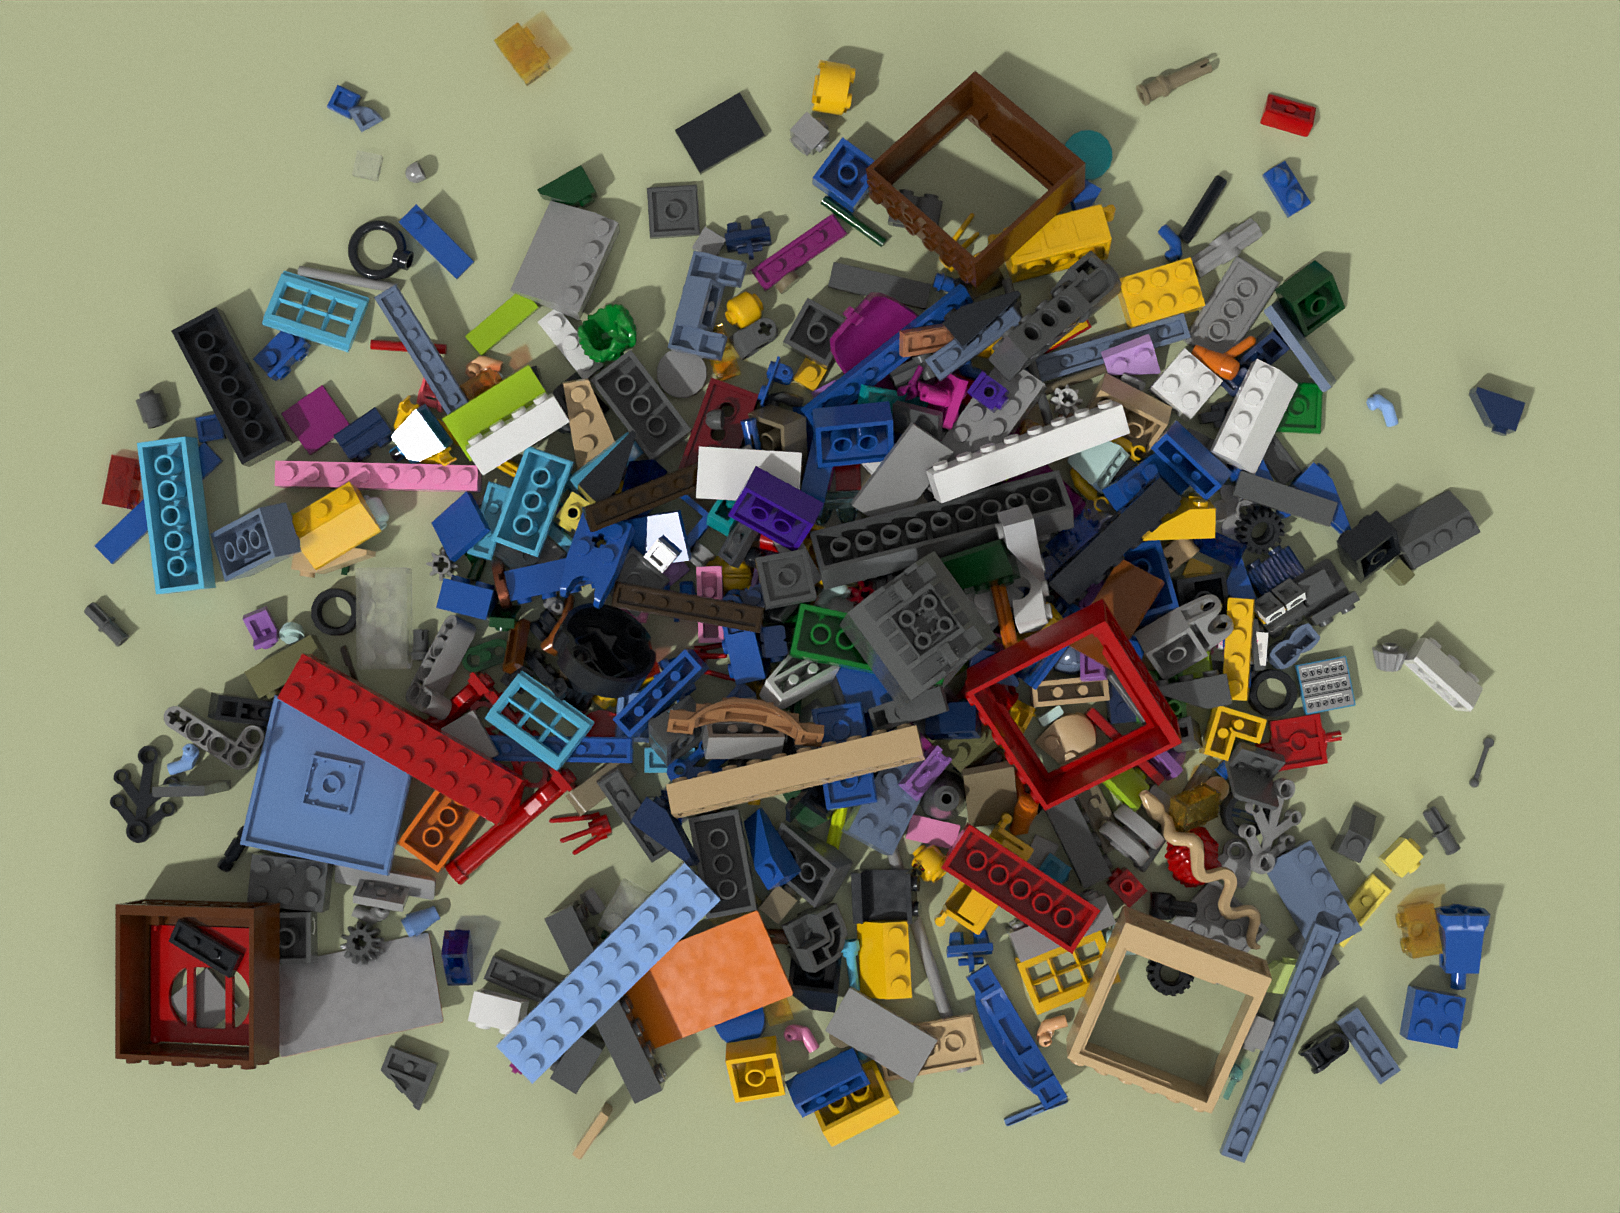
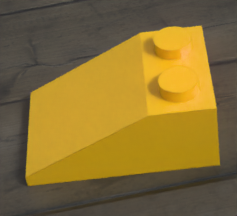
M1190 493L1189 497H1181L1179 508L1171 515L1166 513L1160 519L1162 523L1153 532L1147 531L1142 536L1143 541L1215 538L1216 508L1209 499L1206 501L1198 493Z

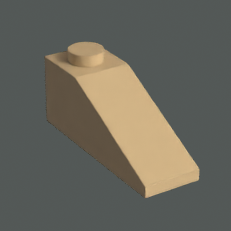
M353 548L320 569L315 570L301 551L293 555L291 569L299 570V576L315 578V573L327 574L373 558L376 556V552Z

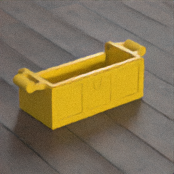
M1102 204L1053 217L1005 262L1012 283L1067 270L1090 251L1101 260H1107L1112 241L1107 222L1114 220L1115 206L1107 205L1102 207ZM1001 233L989 235L987 246Z
M1002 813L1000 816L1001 820L995 825L989 837L1028 861L1034 849L1005 830L1006 825L1011 823L1012 817L1008 813ZM959 881L943 905L941 912L934 917V921L937 926L942 927L945 924L946 917L949 916L975 934L980 935L998 905Z

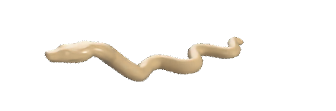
M1147 790L1141 791L1139 796L1142 800L1143 808L1152 820L1160 823L1165 840L1172 845L1187 846L1190 849L1193 876L1203 883L1224 880V887L1218 901L1219 913L1227 920L1249 917L1246 943L1251 949H1260L1261 946L1256 943V936L1261 922L1259 910L1255 906L1247 904L1238 907L1230 906L1237 887V878L1234 872L1227 867L1205 870V852L1201 838L1194 833L1176 832L1173 818L1165 812L1164 805L1160 800Z

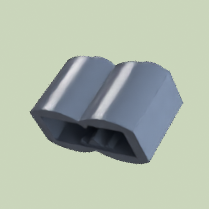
M1309 623L1292 627L1285 634L1283 640L1276 641L1267 648L1269 663L1274 669L1290 667L1298 660L1301 653H1305L1316 646L1320 636Z

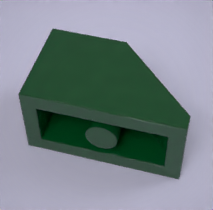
M581 165L537 189L544 200L576 208L580 206L582 208L588 207L595 202L594 198L598 197L596 190Z

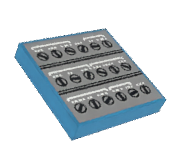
M1346 656L1295 665L1304 715L1356 705Z

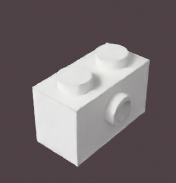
M483 988L476 990L473 994L468 1021L476 1023L475 1026L481 1029L498 1028L499 1033L506 1035L527 1015L530 1000Z

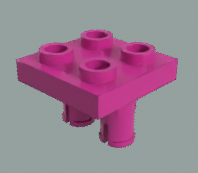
M954 373L941 382L936 378L934 386L917 381L915 386L917 396L920 397V400L928 403L927 408L943 412V428L951 430L953 424L958 419L961 401L967 394L968 381Z

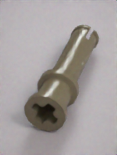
M1203 58V60L1166 77L1159 75L1152 82L1145 85H1137L1136 91L1141 103L1147 106L1150 104V101L1158 97L1169 96L1171 90L1208 73H1212L1211 64L1207 66V63L1210 61L1208 58Z

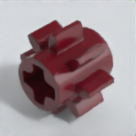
M863 581L856 582L857 586L848 587L851 594L847 601L855 603L853 608L863 601V597L860 596L862 591L866 596L865 598L876 591L872 589L873 582L867 581L864 585Z

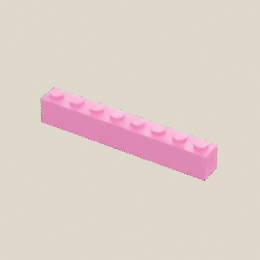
M275 461L274 486L280 488L337 489L347 482H351L359 490L467 491L469 493H482V474L476 465L443 466L441 464Z

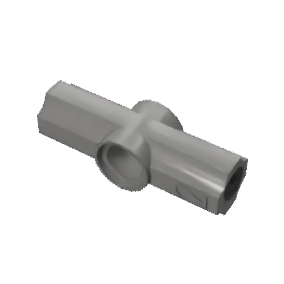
M1250 218L1229 233L1228 231L1213 240L1207 248L1191 257L1197 277L1200 279L1220 264H1226L1239 255L1241 250L1260 239L1263 235L1258 224Z

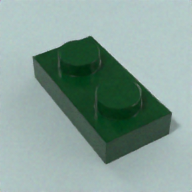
M496 604L489 616V627H495L497 631L503 632L514 629L521 617L522 606L512 605L510 608L502 609L500 604Z

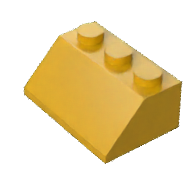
M347 482L292 515V523L300 540L301 551L315 570L320 569L382 532L362 493L351 482Z
M867 920L863 924H857V939H859L860 950L858 951L860 992L876 999L912 998L907 920Z
M874 1060L863 1064L871 1084L814 1112L822 1133L831 1147L900 1113Z

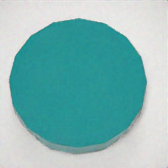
M1082 130L1073 134L1065 143L1068 149L1085 162V179L1087 181H1093L1102 177L1109 169L1112 161V148L1109 141L1101 133L1093 130Z

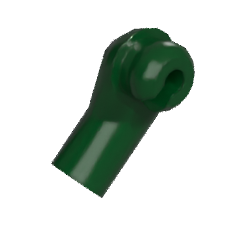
M466 552L464 555L467 556L472 565L467 578L479 581L486 565V559L469 555Z

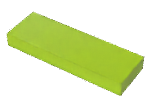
M514 294L465 337L480 355H485L536 312L539 307L534 301Z

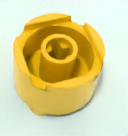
M819 60L817 68L820 69V74L815 75L812 111L842 116L851 106L852 93H848L851 83H854L856 69L851 68L848 64Z

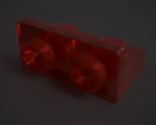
M111 455L102 504L131 510L135 508V505H138L140 501V491L138 488L140 481H142L138 459Z

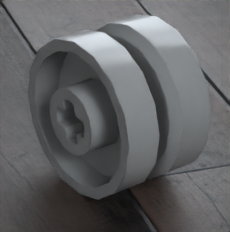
M1121 803L1114 811V817L1123 827L1121 828L1113 821L1107 820L1101 826L1099 832L1123 856L1130 858L1142 867L1150 856L1148 851L1141 845V842L1149 848L1157 850L1165 839L1136 812Z

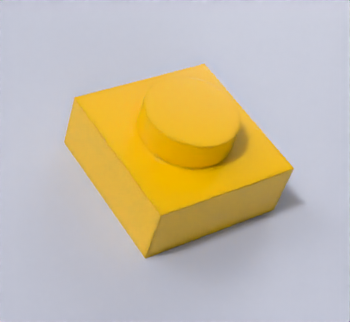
M805 358L793 381L813 392L818 388L827 370Z

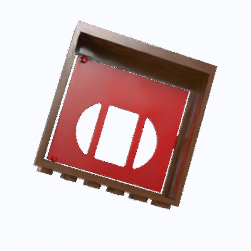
M140 899L115 904V1059H126L128 1064L141 1063L142 1060H148L150 1065L164 1064V1061L171 1062L172 1066H184L187 1063H194V1067H208L210 1064H217V1068H232L233 1065H241V1069L251 1070L256 1069L257 1065L269 1064L270 1060L280 1057V903ZM184 918L194 925H209L198 927L244 954L237 972L244 978L249 988V1012L245 1020L238 1027H235V975L231 978L225 976V1028L196 1026V968L212 967L170 943L169 939L175 925L162 924H176L178 919ZM221 926H238V927H221ZM185 968L187 969V1025L179 1019L171 1001L174 981Z

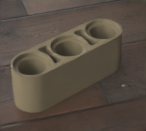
M609 763L567 794L566 798L577 813L582 816L606 798L596 780L618 767L626 780L629 781L639 773L632 763Z

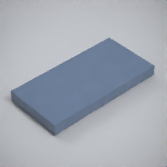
M1276 301L1264 310L1265 315L1320 390L1326 392L1337 380L1279 301Z

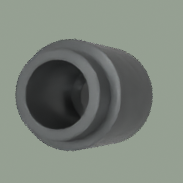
M154 390L140 393V399L136 400V404L143 423L147 424L148 429L167 424L166 417H168L161 394H155Z

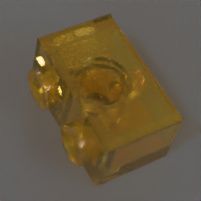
M1422 901L1397 906L1398 913L1395 914L1398 928L1402 930L1403 938H1400L1402 952L1412 959L1443 954L1434 903ZM1421 924V934L1414 936L1412 932L1413 927Z

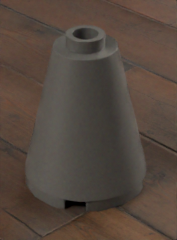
M944 770L923 794L919 802L922 810L928 816L937 820H949L958 816L966 806L963 779L954 772ZM949 794V800L942 802V796Z

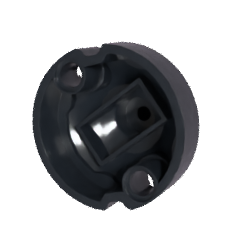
M593 603L582 604L573 608L566 615L553 639V649L558 652L559 658L557 664L569 679L568 682L573 690L564 698V701L585 714L591 707L594 695L606 698H621L635 693L642 686L654 667L656 652L649 647L648 643L651 640V636L639 621L625 611L604 604L600 609L595 608Z

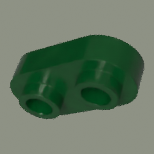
M497 638L467 649L462 659L464 668L469 672H480L504 663L507 641ZM498 646H501L504 650L501 656L495 653V649ZM474 655H478L480 658V662L477 665L471 661Z

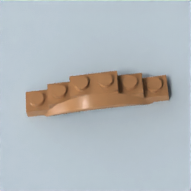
M723 697L722 701L714 704L696 703L695 712H689L684 709L670 710L667 723V732L693 734L694 728L717 722L755 723L787 734L795 739V745L814 747L821 746L824 736V725H817L813 722L799 723V714L783 711L774 706V702L738 697Z

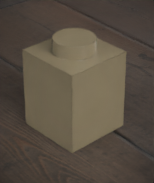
M788 884L776 887L762 901L759 909L779 924L797 902L798 898L794 896L797 892Z

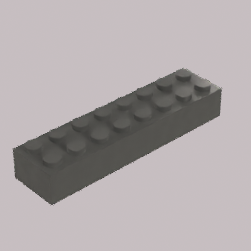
M577 900L550 913L545 918V922L570 972L599 945L598 941L600 940L594 926L590 927L587 921L589 914L584 904L579 905ZM627 994L622 996L595 1024L634 1104L662 1091L667 1073L662 1063L657 1064L654 1058L656 1051L650 1040L645 1041L643 1036L645 1028L639 1017L634 1018L631 1010L634 1006Z

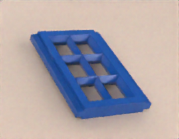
M1061 596L1053 605L1060 615L1067 610L1062 616L1063 619L1081 610V608L1073 603L1069 605ZM1068 646L1043 658L1031 675L1030 673L1039 661L1016 672L1018 677L1036 690Z

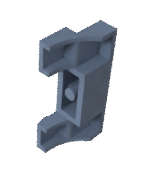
M693 252L667 348L676 352L697 355L701 358L722 360L728 337L713 332L725 286L741 288L747 263L706 252Z

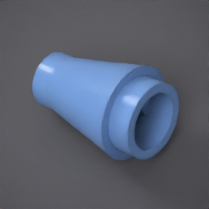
M435 906L405 914L406 917L401 919V922L409 937L414 935L417 937L441 918Z

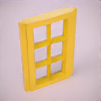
M1101 930L1083 937L1076 947L1079 948L1095 941L1100 952L1099 955L1081 961L1077 949H1075L1073 957L1076 964L1059 971L1056 970L1052 958L1068 952L1062 947L1021 962L1018 957L1014 958L1037 1015L1085 996L1092 978L1088 979L1083 966L1101 959L1106 947ZM1047 961L1052 974L1033 981L1028 968ZM1078 968L1083 981L1064 989L1059 976ZM1118 972L1113 984L1121 982ZM1054 978L1059 991L1040 999L1035 986Z

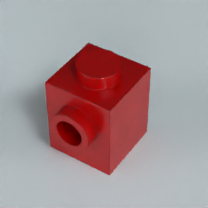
M1124 866L1121 869L1119 867L1115 868L1111 872L1112 876L1108 877L1109 880L1106 882L1108 887L1129 908L1148 891Z

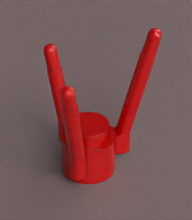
M722 643L704 646L694 645V648H686L693 649L706 665L708 659L727 658L725 653H707V650L723 648ZM709 669L704 673L735 682V679H731L728 674Z
M596 812L582 816L550 818L549 822L562 823L592 820L588 822V829L560 839V842L564 843L591 834L594 837L593 839L572 852L573 855H576L598 841L608 838L607 834L612 833L607 814L600 816V813Z

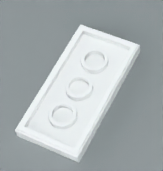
M699 446L696 498L736 501L755 466L800 490L802 453Z

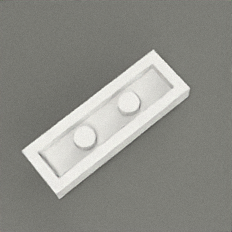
M552 310L538 321L539 325L582 379L591 378L605 367L602 363H596L594 360L589 359V356L584 355V350L579 344L578 333L563 313Z

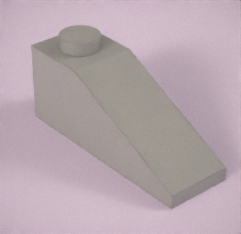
M1028 505L998 512L999 523L995 524L998 538L1004 539L1007 548L1040 582L1045 581L1034 518Z

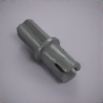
M92 602L85 608L84 613L99 627L98 631L104 632L117 647L125 643L130 637L114 622L115 618L109 617L97 603Z
M1432 806L1424 810L1423 816L1433 831L1432 836L1438 839L1446 855L1454 854L1460 850V845L1456 842L1450 831L1451 826L1445 823L1437 808Z

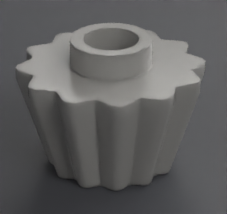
M1385 642L1382 645L1372 647L1377 669L1386 672L1401 670L1408 654L1407 649L1392 642Z

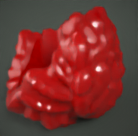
M1188 825L1186 828L1176 829V832L1194 833L1201 838L1205 852V870L1222 867L1221 862L1217 860L1219 844L1212 838L1205 827ZM1167 842L1166 850L1168 852L1165 854V858L1168 859L1169 871H1173L1172 877L1174 880L1180 881V884H1184L1185 888H1196L1199 885H1204L1205 883L1198 881L1192 874L1190 849L1187 846H1176Z

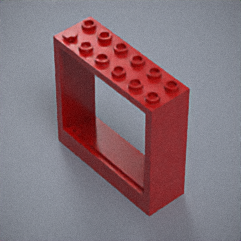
M1103 598L967 669V680H965L967 691L965 696L969 704L976 706L981 722L985 726L988 725L990 727L995 743L998 746L1002 745L1007 761L1010 765L1014 764L1016 766L1019 779L1024 785L1028 784L1033 800L1036 804L1040 803L1045 811L1182 743L1178 717ZM1093 634L1103 646L1102 654L1147 724L1048 773L1004 704L997 700L989 686Z

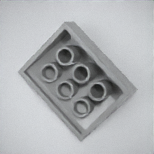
M550 201L510 291L580 320L620 232L619 222L591 211Z

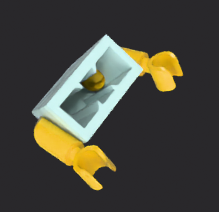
M1121 436L1070 455L1067 462L1072 466L1070 475L1075 488L1087 500L1094 502L1093 505L1097 511L1102 512L1096 506V502L1099 499L1105 500L1108 505L1109 502L1105 497H1099L1097 492L1102 494L1101 490L1111 482L1129 456L1135 462L1141 461L1142 459L1135 456L1134 451L1138 449L1145 453V447L1141 445L1134 447L1132 442Z

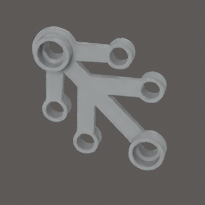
M1279 778L1273 782L1279 807L1276 810H1270L1268 821L1262 807L1256 805L1253 810L1254 804L1246 802L1245 805L1246 811L1253 814L1262 834L1261 846L1256 837L1255 826L1243 823L1239 827L1238 832L1240 837L1245 838L1253 854L1250 865L1252 870L1258 874L1272 871L1275 866V858L1284 851L1292 849L1295 845V838L1284 832L1293 825L1300 824L1302 820L1301 813L1289 809L1286 811L1284 819L1278 823L1284 799H1290L1295 793V784L1293 781L1285 778ZM1279 836L1278 844L1271 848L1273 840Z

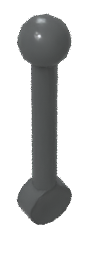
M1485 738L1483 740L1484 749L1474 777L1469 781L1470 786L1473 788L1479 786L1478 779L1488 750L1494 745L1492 738Z

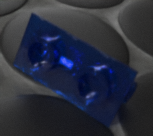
M1215 532V538L1192 539L1200 549L1198 552L1234 568H1237L1247 545Z

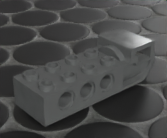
M1092 251L1088 252L1073 264L1050 291L1052 299L1049 301L1045 299L1035 308L1033 314L1030 312L1018 322L1019 325L1017 327L1011 326L1002 335V339L992 347L994 353L988 360L1008 381H1011L1076 326L1088 320L1119 294L1121 281L1117 272L1111 265L1101 260ZM1092 268L1094 271L1089 274L1088 271Z

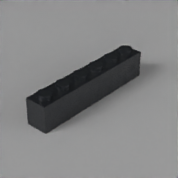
M1158 473L1048 578V584L1069 605L1074 601H1081L1088 593L1086 589L1090 585L1100 583L1106 576L1105 571L1109 567L1113 566L1115 568L1125 558L1123 554L1128 549L1134 550L1142 543V536L1147 531L1153 532L1162 523L1160 519L1166 513L1171 515L1181 505L1179 501L1182 499L1181 494Z

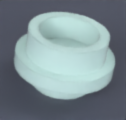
M289 622L285 623L280 629L279 638L285 643L293 645L305 638V632L300 624Z

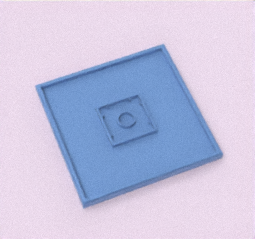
M275 695L240 845L390 876L412 776L279 700L278 696Z

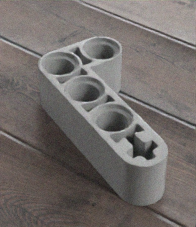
M450 615L445 619L406 692V701L410 705L439 720H443L449 715L452 703L443 694L475 636L476 628L474 624L455 615Z
M172 706L164 713V722L169 728L234 769L251 767L261 754L267 730L265 726H248L237 739L186 706ZM181 712L179 717L184 721L176 722L177 717L175 716V713ZM197 724H201L204 728L202 737H198L195 734ZM253 730H257L260 733V741L258 743H254L251 740V732ZM219 737L225 741L223 751L218 750L216 747V741ZM240 751H243L247 756V760L243 765L237 760V754Z

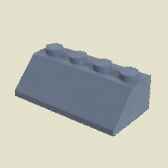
M1305 840L1275 858V866L1267 875L1305 940L1313 921L1339 931L1334 945L1362 931L1361 926L1311 840Z

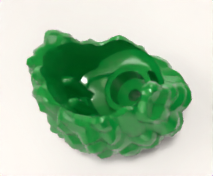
M610 303L604 309H598L593 315H588V320L583 321V325L578 327L579 344L584 350V355L589 356V359L594 360L596 363L616 361L624 354L625 350L634 347L637 342V328L634 324V319L630 315L629 310L622 304L613 305Z

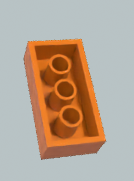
M435 790L397 843L439 873L449 863L482 816Z

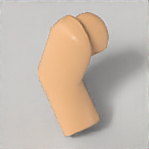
M481 355L467 364L465 373L470 378H476L487 370L500 373L503 361Z
M1065 1015L1045 1019L1041 1022L1036 1033V1040L1042 1047L1051 1045V1038L1055 1030L1068 1027Z

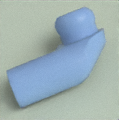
M1373 394V397L1367 399L1366 403L1370 410L1374 411L1378 408L1382 411L1387 427L1395 426L1399 423L1393 403L1380 394Z
M191 743L183 746L182 750L184 751L181 760L167 764L170 775L194 768L199 757L197 746Z

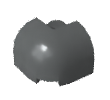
M827 903L816 908L811 907L798 913L796 918L781 925L790 945L786 949L796 965L802 970L816 973L842 956L841 951L845 944V936H848L836 903Z

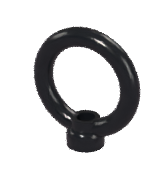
M373 220L362 224L354 231L348 244V257L351 265L360 275L369 279H385L394 275L399 269L408 271L414 258V253L407 250L406 240L402 232L395 225L387 221ZM374 230H382L389 233L397 245V249L392 257V263L379 270L366 267L358 256V246L361 239L367 233Z

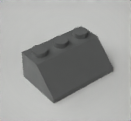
M1450 490L1443 492L1390 522L1398 534L1401 551L1398 556L1410 570L1420 567L1481 532L1469 510Z

